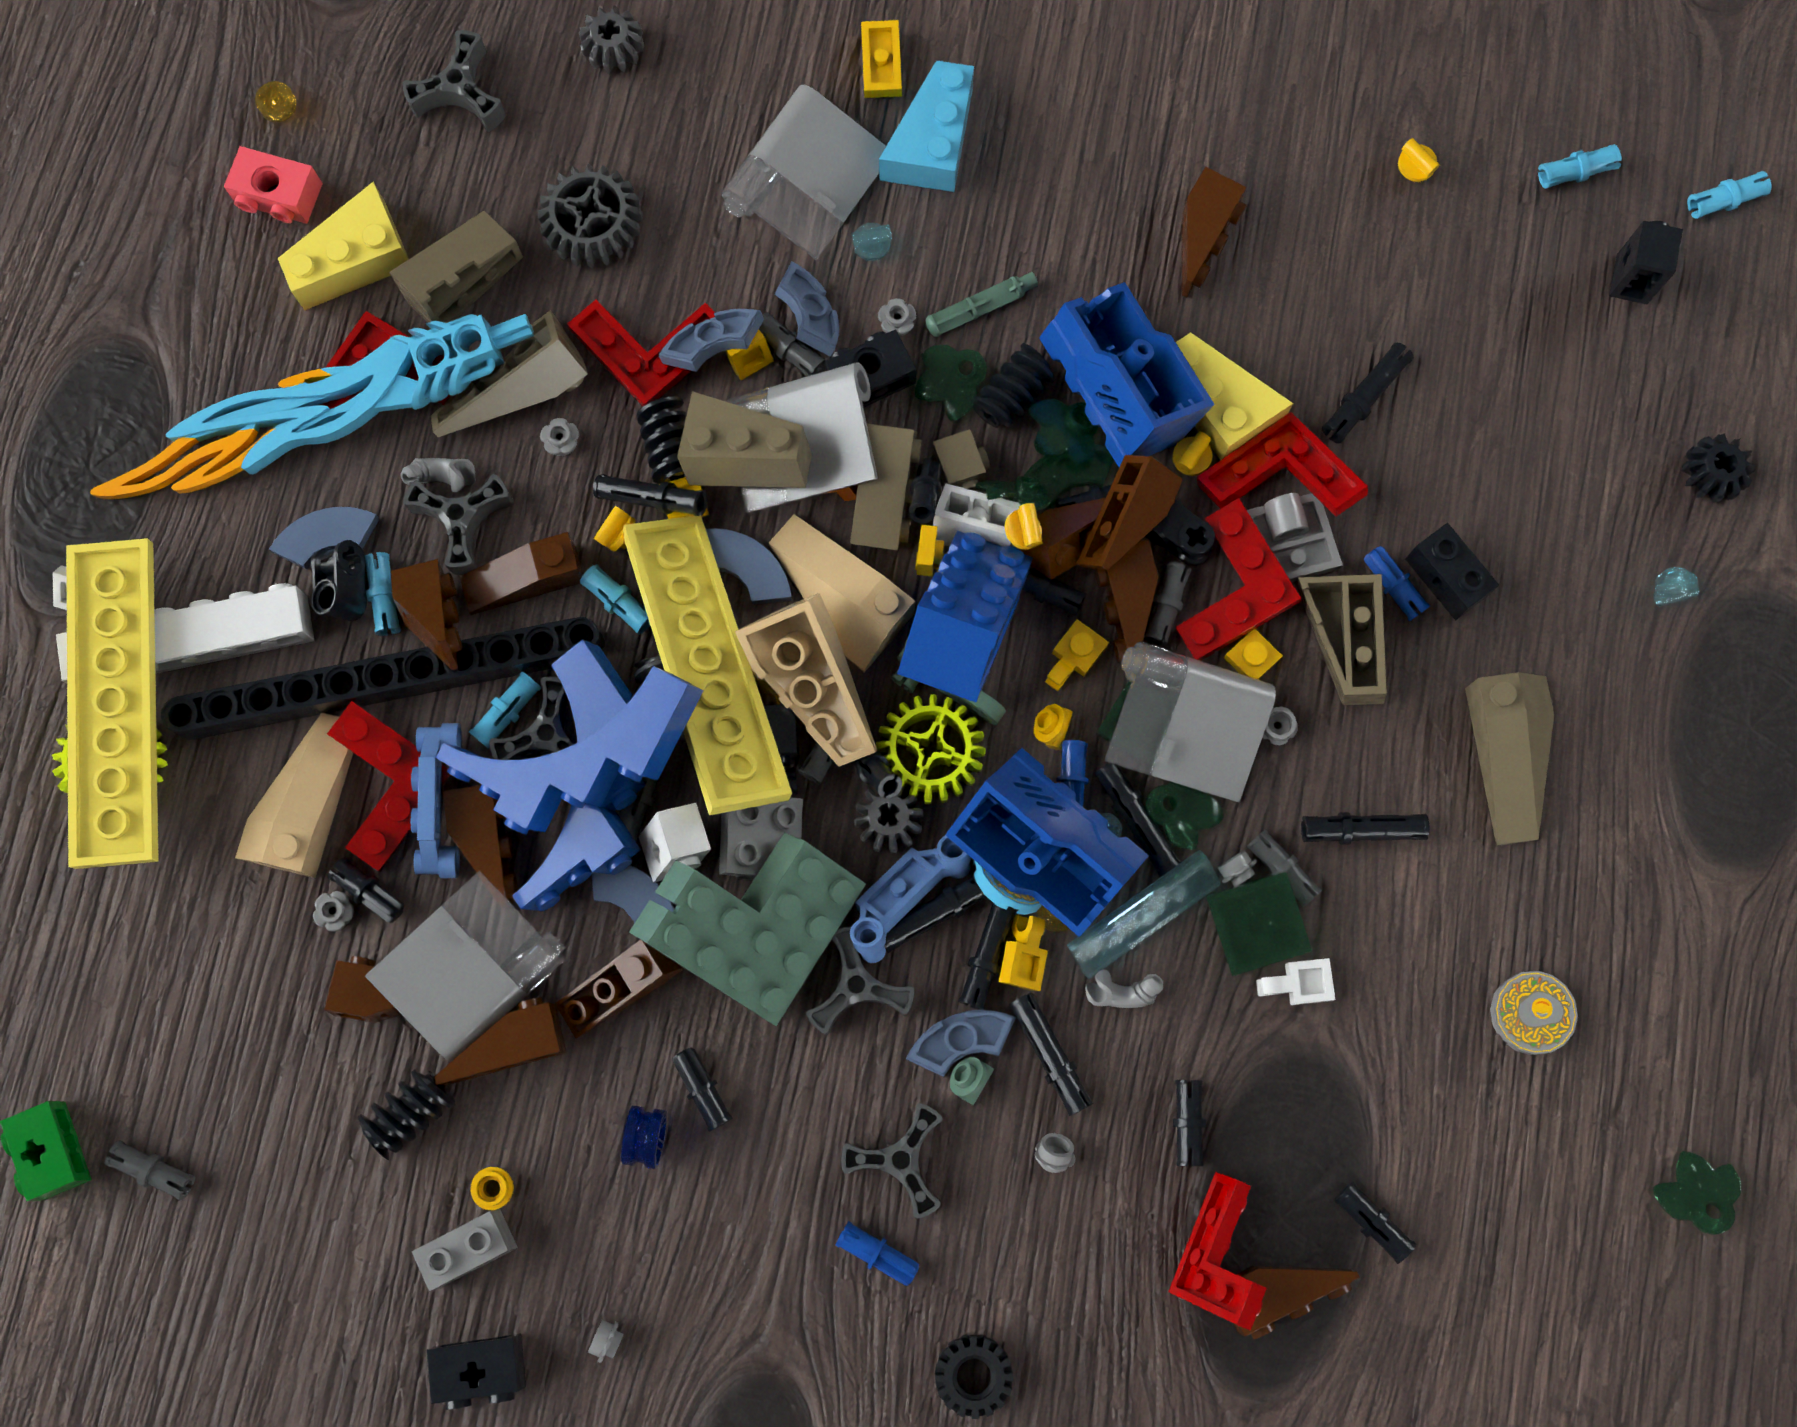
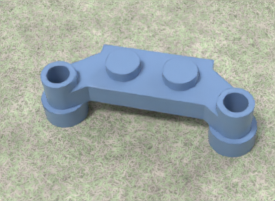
M442 723L441 727H418L416 730V749L418 752H421V755L418 757V767H413L411 774L412 790L418 791V808H412L411 831L412 833H417L420 850H415L414 872L415 874H439L440 878H458L460 870L458 846L441 845L442 761L438 760L436 756L443 743L462 747L460 723Z
M946 835L939 840L937 848L917 851L911 847L855 902L857 910L860 912V917L850 929V938L857 952L861 953L862 958L869 963H876L882 960L886 953V934L944 877L951 876L952 878L960 879L967 876L971 870V857Z

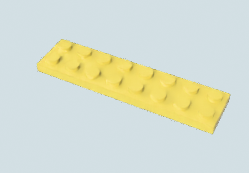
M701 515L624 525L622 533H624L625 545L665 671L704 690L683 732L709 816L789 801L792 791L751 666L735 633L738 630L736 620Z
M145 538L66 545L68 867L83 869L158 862L153 542Z

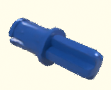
M1383 546L1373 549L1365 556L1364 562L1373 574H1382V585L1385 588L1383 591L1384 595L1390 594L1407 616L1409 622L1419 615L1409 603L1410 600L1421 613L1430 607V604L1424 600L1408 579L1411 576L1410 573L1404 574Z
M1080 740L1062 741L1061 776L1056 778V782H1063L1076 793L1075 801L1083 807L1084 785L1089 784V779L1085 777L1088 743Z
M847 1222L844 1227L845 1230L841 1232L835 1246L841 1247L868 1263L867 1269L869 1270L875 1267L905 1286H909L919 1270V1264L887 1245V1239L883 1238L880 1241L853 1225L852 1222Z

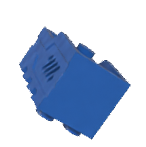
M1125 282L1107 288L1102 294L1093 298L1089 304L1082 297L1064 303L1056 317L1039 337L1051 359L1061 362L1066 369L1065 381L1072 393L1082 395L1086 402L1085 414L1092 425L1103 429L1106 434L1105 446L1118 467H1120L1125 455L1150 456L1177 445L1215 405L1173 337L1169 334L1155 331Z
M957 530L948 553L944 555L938 572H935L931 579L928 591H925L917 606L897 674L977 702L1020 599L1019 595L1025 584L1033 557L1025 555L1018 548L1012 546L1003 547L986 541L976 533H964Z
M1021 748L984 782L945 835L1009 891L1032 896L1080 937L1149 855L1128 837L1119 838L1107 828V819L1095 809H1084L1075 801L1076 793L1063 782L1054 783L1044 775V766Z

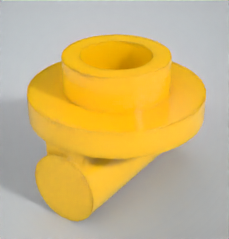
M1414 138L1405 143L1398 159V168L1401 174L1408 180L1415 182L1429 179L1440 166L1433 150L1419 144Z
M1199 431L1195 437H1186L1180 440L1175 446L1172 456L1175 467L1181 473L1189 476H1197L1206 471L1213 457L1209 446L1211 438L1204 432Z
M1034 503L1019 506V509L1010 513L1005 520L1007 538L1015 547L1022 550H1028L1043 544L1042 528L1037 518Z
M615 506L593 539L613 552L617 551L620 547L626 549L624 533H622L624 525L634 524L636 520Z
M1057 704L1046 706L1035 718V737L1045 743L1047 747L1061 750L1062 741L1065 740L1073 711Z

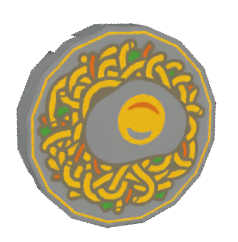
M1540 971L1517 973L1505 980L1495 991L1490 1007L1492 1025L1497 1034L1513 1050L1528 1055L1552 1053L1564 1046L1573 1035L1578 1018L1576 1002L1568 987L1555 976Z

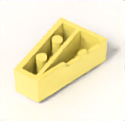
M374 182L369 184L278 257L289 288L304 310L391 276L389 273L391 270L409 259L387 205Z
M1191 332L1176 342L1215 404L1195 427L1198 431L1204 432L1211 438L1209 446L1220 460L1289 413L1293 405L1291 401Z

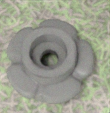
M891 299L878 312V320L882 322L881 327L886 333L896 329L899 336H903L914 327L913 320L916 319V311L911 304H905L903 299ZM899 314L901 318L896 320L893 316Z
M564 418L551 420L550 425L544 426L540 433V439L544 442V449L548 453L557 456H565L573 452L579 438V431L576 425L573 423L569 424ZM563 434V438L558 440L556 435Z
M1283 706L1273 707L1262 738L1268 739L1271 744L1278 746L1286 744L1289 738H1294L1298 731V723L1293 712ZM1275 722H1279L1281 724L1280 729H1276L1274 727Z
M1245 850L1238 853L1217 867L1223 876L1221 881L1223 883L1231 881L1234 887L1255 875L1251 867L1257 863V860H1251Z
M333 891L332 894L323 893L314 903L316 910L313 912V919L319 927H326L328 931L343 929L351 921L354 914V907L349 902V897L341 891ZM335 907L336 913L331 915L329 913L330 908Z
M1047 1134L1035 1147V1159L1048 1172L1058 1173L1066 1171L1068 1167H1072L1075 1163L1074 1145L1070 1139L1061 1134Z
M602 1320L587 1353L599 1357L597 1361L599 1363L603 1361L604 1356L613 1359L624 1334L616 1331L619 1325L616 1321L614 1324Z

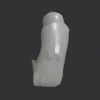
M415 458L410 465L404 467L401 471V479L407 485H411L415 480L420 481V483L439 481L449 484L452 492H458L466 485L475 484L476 481L474 465L468 459Z
M1104 969L1095 975L1097 984L1089 982L1085 985L1086 996L1093 1005L1119 1008H1138L1154 1004L1157 994L1163 990V980L1156 974H1148L1139 982H1135L1130 986H1123L1113 983L1109 971Z

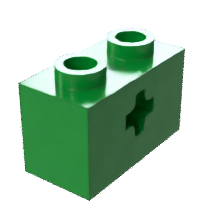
M46 1101L0 1121L3 1130L1 1143L5 1152L12 1157L16 1169L14 1183L18 1192L25 1197L26 1202L46 1200L92 1180L66 1102ZM45 1146L46 1152L42 1153L39 1158V1153L44 1150Z

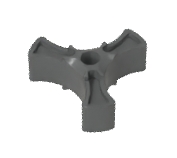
M457 30L455 32L456 50L455 54L451 56L449 65L439 74H432V77L429 79L403 81L404 95L413 114L417 118L436 107L459 106L467 109L472 114L474 113L483 123L485 130L490 132L500 125L506 114L500 99L484 93L475 83L477 66L487 51L479 34L466 30Z
M492 474L480 489L460 498H445L441 495H435L428 491L420 481L415 480L408 488L403 503L412 514L428 515L445 525L447 535L449 536V549L444 565L452 574L464 575L478 568L472 553L473 537L477 527L492 512L504 507L513 506L514 500L502 480L497 475Z
M541 678L540 682L543 689L542 708L537 719L528 729L510 738L490 739L489 745L494 759L516 760L523 755L538 752L551 754L574 745L564 733L561 724V709L567 695L559 678Z
M852 926L837 929L832 937V941L837 946L842 959V975L836 991L825 1003L806 1012L809 1021L824 1035H828L837 1018L854 1005L866 1002L881 1003L892 1007L905 1017L909 1014L913 1004L915 993L913 986L895 987L886 985L873 978L867 972L850 938Z
M918 1103L910 1129L897 1143L879 1150H865L846 1143L843 1146L841 1157L843 1172L848 1174L866 1168L885 1171L896 1177L908 1191L912 1201L914 1218H923L940 1207L941 1202L924 1185L919 1173L918 1157L924 1138L932 1128L942 1122V1116L931 1107Z

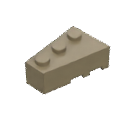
M692 391L677 456L689 485L806 488L812 453L802 425Z
M867 423L878 480L858 484L850 544L899 550L901 542L908 543L911 519H905L907 503L912 502V495L910 493V485L914 480L911 479L913 463L919 464L922 440L917 439L918 432L915 430Z
M1382 574L1298 577L1299 595L1342 705L1384 704L1387 689Z

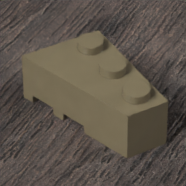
M483 211L389 273L407 303L427 323L435 320L448 323L456 320L518 263L523 258V255L516 240Z

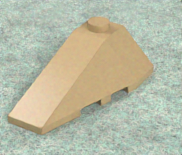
M795 514L792 515L768 543L803 599L820 593L837 631L845 657L864 673L915 614L914 599L884 575Z
M820 593L786 606L735 631L751 669L761 680L764 678L780 696L778 699L787 709L790 708L805 724L806 731L838 767L877 751L837 631Z
M326 713L319 715L248 817L237 850L236 859L316 878L353 755L351 750L327 734L338 720V716Z

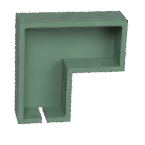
M784 832L741 900L694 868L675 860L655 893L676 904V908L671 912L665 907L649 900L629 933L756 1015L777 1026L866 883L808 842Z

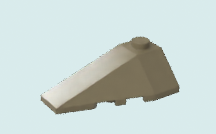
M551 310L531 324L534 331L533 337L512 344L515 348L503 358L504 364L496 366L491 374L481 377L480 381L475 385L471 382L463 392L451 396L444 405L431 415L433 433L437 437L555 398L564 391L570 392L576 389L583 382L584 376L588 374L584 360Z
M1518 672L1477 678L1465 688L1496 846L1539 840L1554 722V711L1547 677Z

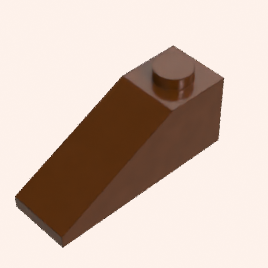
M1125 455L1077 564L1082 567L1109 570L1168 515L1171 506L1176 500V495L1183 479L1153 457Z
M565 532L530 542L459 577L469 614L473 615L580 584L583 571L576 546L569 533Z
M542 997L519 1002V1010L509 1012L435 1075L436 1085L447 1086L567 1053L556 1005L550 1002L543 1003Z

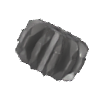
M614 5L610 12L605 13L599 7L597 11L598 16L586 15V26L580 28L579 36L582 54L589 58L590 64L594 69L603 65L604 70L610 74L613 67L618 66L621 71L625 72V63L637 64V53L643 51L644 42L641 25L638 21H634L633 15L629 10L620 14L619 9Z
M904 787L901 788L898 795L890 799H885L884 795L883 797H877L872 790L868 789L865 791V796L871 805L863 802H857L856 810L866 816L854 819L855 827H868L862 832L860 839L862 842H867L876 836L873 848L877 852L882 849L884 841H889L890 852L896 853V840L899 838L905 846L910 847L912 839L906 831L914 834L921 833L922 826L911 820L923 817V810L920 808L909 809L916 803L917 796L908 795L902 800ZM889 810V814H891L892 810L896 811L897 824L889 827L887 822L886 826H882L880 824L882 821L881 812Z

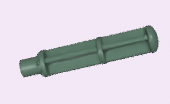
M1033 272L1021 277L1012 276L984 291L967 297L932 315H928L926 317L927 329L932 336L939 337L941 334L975 320L984 314L1023 298L1026 291L1038 286L1037 278Z

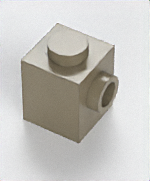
M970 429L933 441L932 455L934 461L941 464L940 477L944 486L947 483L977 492L981 489L980 486L985 485L986 470L990 469L989 459L984 447L977 448Z

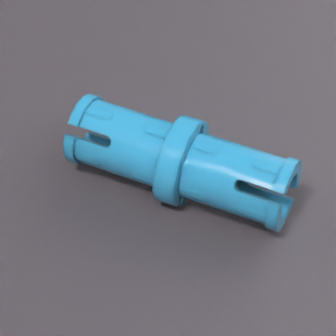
M1613 144L1591 152L1583 153L1582 150L1571 153L1570 157L1562 160L1540 164L1538 167L1541 171L1538 172L1540 184L1546 189L1576 180L1578 183L1588 180L1590 176L1597 173L1619 169L1621 163L1616 161H1622L1621 153L1617 145Z
M1760 171L1736 181L1733 179L1721 181L1718 187L1697 194H1691L1687 199L1688 210L1692 211L1698 208L1697 211L1691 214L1693 218L1698 219L1722 209L1726 211L1737 209L1743 202L1769 195L1772 188L1771 180L1769 178L1760 182L1761 179L1768 176L1766 172Z
M376 552L379 568L373 553L365 555L369 584L366 596L367 601L372 603L375 634L388 636L387 625L388 629H391L392 635L399 633L401 626L399 625L397 607L392 596L390 555L385 552Z
M598 564L591 566L583 574L580 584L585 586L604 603L606 611L610 614H617L638 635L644 633L650 627L645 607L631 595L632 591L626 585L620 586Z
M522 671L520 676L500 698L495 697L490 702L493 706L469 733L489 749L490 739L497 738L511 721L515 723L520 718L518 713L542 687Z

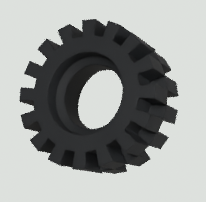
M978 1334L976 1336L963 1335L961 1336L962 1338L954 1339L948 1343L946 1349L942 1350L935 1368L937 1391L945 1405L950 1410L952 1409L957 1412V1415L961 1417L970 1416L972 1419H979V1416L984 1415L988 1417L993 1415L996 1409H1001L1006 1404V1398L1010 1397L1012 1381H1014L1011 1363L1003 1348L991 1338L988 1339ZM969 1359H979L985 1362L991 1371L989 1385L979 1393L966 1392L957 1381L959 1367Z

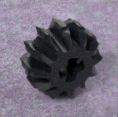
M1725 433L1717 435L1714 439L1709 436L1702 438L1697 443V446H1693L1686 453L1685 457L1688 461L1682 466L1681 471L1691 475V477L1686 480L1685 486L1695 485L1698 488L1696 498H1702L1708 493L1712 503L1719 502L1723 498L1726 500L1735 499L1740 494V491L1748 488L1752 482L1749 475L1755 471L1756 465L1746 461L1751 456L1752 450L1741 451L1739 449L1740 439H1734L1731 443H1728Z

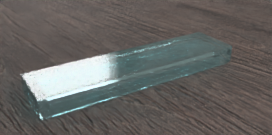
M1198 850L1087 929L1080 937L1078 936L1066 944L1082 973L1088 979L1092 978L1099 971L1106 968L1219 887L1221 883L1208 857Z

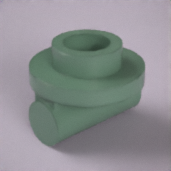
M975 1057L965 1058L952 1071L950 1078L952 1092L974 1106L994 1068Z

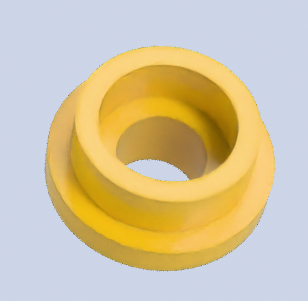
M487 1167L474 1176L470 1192L473 1201L479 1207L485 1210H496L502 1208L510 1201L514 1191V1184L511 1176L504 1169ZM491 1180L497 1181L500 1185V1191L494 1197L490 1196L486 1191V1186Z

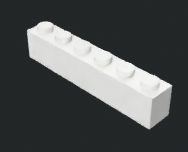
M281 583L270 586L268 588L269 591L256 594L248 591L236 592L229 595L227 600L217 602L208 599L193 601L189 604L188 608L178 610L173 608L154 609L155 674L314 641L308 596L296 585ZM67 632L56 634L61 679L67 683Z

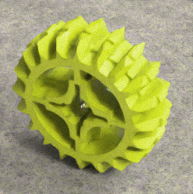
M935 694L930 695L928 706H923L920 696H915V709L910 710L906 703L901 702L899 710L903 717L900 718L891 712L887 715L888 722L894 728L887 726L879 728V735L889 741L876 742L877 751L888 753L884 756L888 760L889 766H892L890 769L901 778L902 788L904 787L905 789L907 785L911 787L909 795H914L915 797L918 795V791L925 792V804H931L932 792H939L940 801L942 803L947 802L948 793L946 789L951 788L956 796H961L963 789L959 781L961 780L969 786L975 783L974 777L968 770L981 772L983 764L973 758L983 757L986 753V748L973 745L984 739L982 731L970 732L977 725V718L970 717L963 721L962 718L967 712V707L961 705L955 712H952L953 699L949 697L945 699L943 707L937 706V696ZM929 719L935 720L931 728L925 733H904L908 727L916 722ZM947 724L960 735L964 745V755L955 752V748L944 741L943 736ZM938 733L937 750L942 751L940 753L933 752L931 757H928L926 765L923 766L925 760L924 748L919 749L921 745L928 747L930 742H933L935 734ZM897 744L905 746L907 751L912 752L918 758L914 775L908 772L901 764L897 756ZM942 764L950 767L953 764L958 766L955 771L943 778L926 779L931 769L936 765Z

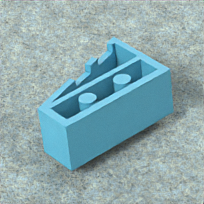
M936 60L879 158L880 181L950 192L955 191L973 91L974 66Z

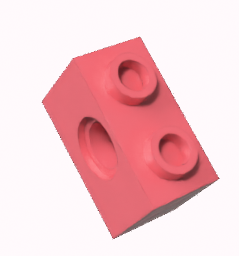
M239 146L224 188L233 199L235 206L243 211L256 213L259 210L269 213L275 219L285 223H292L294 220L308 224L323 183L310 165ZM278 185L275 190L267 192L270 187Z

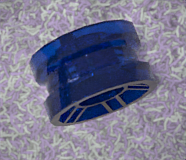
M631 1106L622 1141L621 1162L623 1165L634 1166L636 1162L644 1163L645 1168H658L666 1134L667 1110L654 1109L653 1112H645L644 1107Z

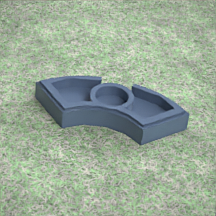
M791 261L774 295L787 303L795 314L798 325L796 339L831 356L839 337L837 311L832 309L825 296L827 292L817 279L804 268Z
M724 310L714 313L715 317L695 326L693 323H690L675 334L659 353L662 364L696 372L707 359L719 352L730 349H748L764 320L761 310Z
M332 507L317 510L290 524L274 540L269 550L307 570L311 566L313 553L319 549H334L338 543L344 540H352L363 549L380 518L367 510L352 507Z
M716 528L706 529L719 571L738 578L748 589L753 605L792 601L791 590L785 572L778 560L767 548L755 539L736 531Z
M631 865L615 875L592 872L594 901L612 903L624 909L634 923L649 900L654 901L671 912L674 911L672 902L655 893L659 885L656 882L653 883L650 876Z
M971 1010L949 1016L931 1026L921 1035L909 1051L906 1060L944 1077L952 1064L966 1055L983 1052L999 1056L1016 1017L992 1010Z

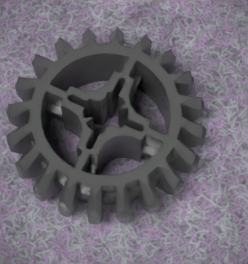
M587 163L585 172L579 173L578 169L572 166L571 176L566 178L558 173L559 185L547 183L546 189L549 196H540V204L543 209L538 210L537 216L539 222L542 223L540 225L541 234L547 239L548 247L552 251L557 250L559 258L563 261L571 257L572 263L578 267L586 259L588 266L593 269L596 259H602V262L608 266L610 255L614 254L622 259L623 251L621 247L633 248L634 241L632 236L640 235L639 222L642 221L643 214L641 209H639V205H641L639 196L633 193L634 189L629 181L623 182L622 175L618 171L610 175L608 168L602 165L598 172H594L593 167ZM605 196L620 206L619 214L612 212L611 208L605 206ZM562 218L568 219L570 224L575 225L577 231L575 236L569 234L561 227Z

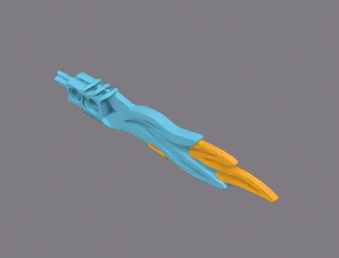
M474 314L466 315L448 323L435 320L426 323L431 328L430 330L421 328L408 330L413 335L412 337L403 335L390 337L380 347L352 366L327 367L307 371L281 380L278 383L281 388L252 391L230 397L178 423L166 433V437L172 440L173 443L145 464L91 489L90 494L101 499H122L151 493L170 485L194 467L210 459L212 460L173 484L171 488L177 493H190L220 483L243 470L252 475L256 474L296 447L328 443L347 436L366 424L379 412L404 408L417 410L425 407L430 402L436 403L448 395L454 396L463 392L471 381L491 374L496 366L505 363L500 349L533 337L532 325L526 314L492 327L482 315L476 316ZM481 340V344L476 350L468 352L472 343ZM444 354L441 363L432 366L434 359ZM413 361L419 377L418 381L405 377ZM363 390L349 401L330 409L328 406L319 405ZM274 427L252 444L260 428ZM234 433L193 451L166 472L143 483L136 484L161 471L202 440Z

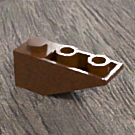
M1206 166L1188 195L1182 214V296L1186 298L1194 286L1201 288L1211 269L1210 266L1206 265L1212 254L1217 257L1221 254L1229 238V235L1225 234L1227 227L1230 223L1236 226L1247 207V204L1242 202L1247 187Z
M1106 498L1048 509L1037 515L1042 528L1043 544L1028 550L1019 549L1025 555L1033 557L1031 567L1052 580L1077 565L1080 554Z
M1149 539L1139 541L1109 570L1094 568L1098 587H1105L1108 601L1104 602L1108 625L1115 624L1118 639L1113 640L1116 659L1118 663H1125L1127 674L1132 673L1137 665L1159 578Z
M438 559L392 570V596L405 626L451 670L458 669L456 652L462 650V643L456 626L454 627V624L459 623V615L456 604L451 599V597L457 595L451 573L444 574Z
M481 785L442 791L447 832L498 904L506 910H514V898L512 895L518 891V882L514 873L510 874L508 858H513L514 856L513 842L510 833L505 834L503 818L506 817L493 810L498 800L479 791Z
M639 940L556 1002L555 1005L577 1039L663 985L682 971L684 967L642 940Z
M352 956L350 962L336 960L324 1008L325 1011L335 1017L371 1023L402 1015L365 977L375 967L376 961Z
M1250 1266L1236 1275L1267 1288L1262 1300V1309L1255 1318L1251 1331L1236 1324L1234 1326L1237 1332L1244 1337L1251 1334L1253 1339L1260 1338L1275 1330L1274 1322L1288 1314L1291 1319H1296L1311 1312L1314 1309L1312 1302L1327 1295L1329 1300L1348 1293L1352 1290L1350 1283L1360 1277L1357 1271L1350 1269Z

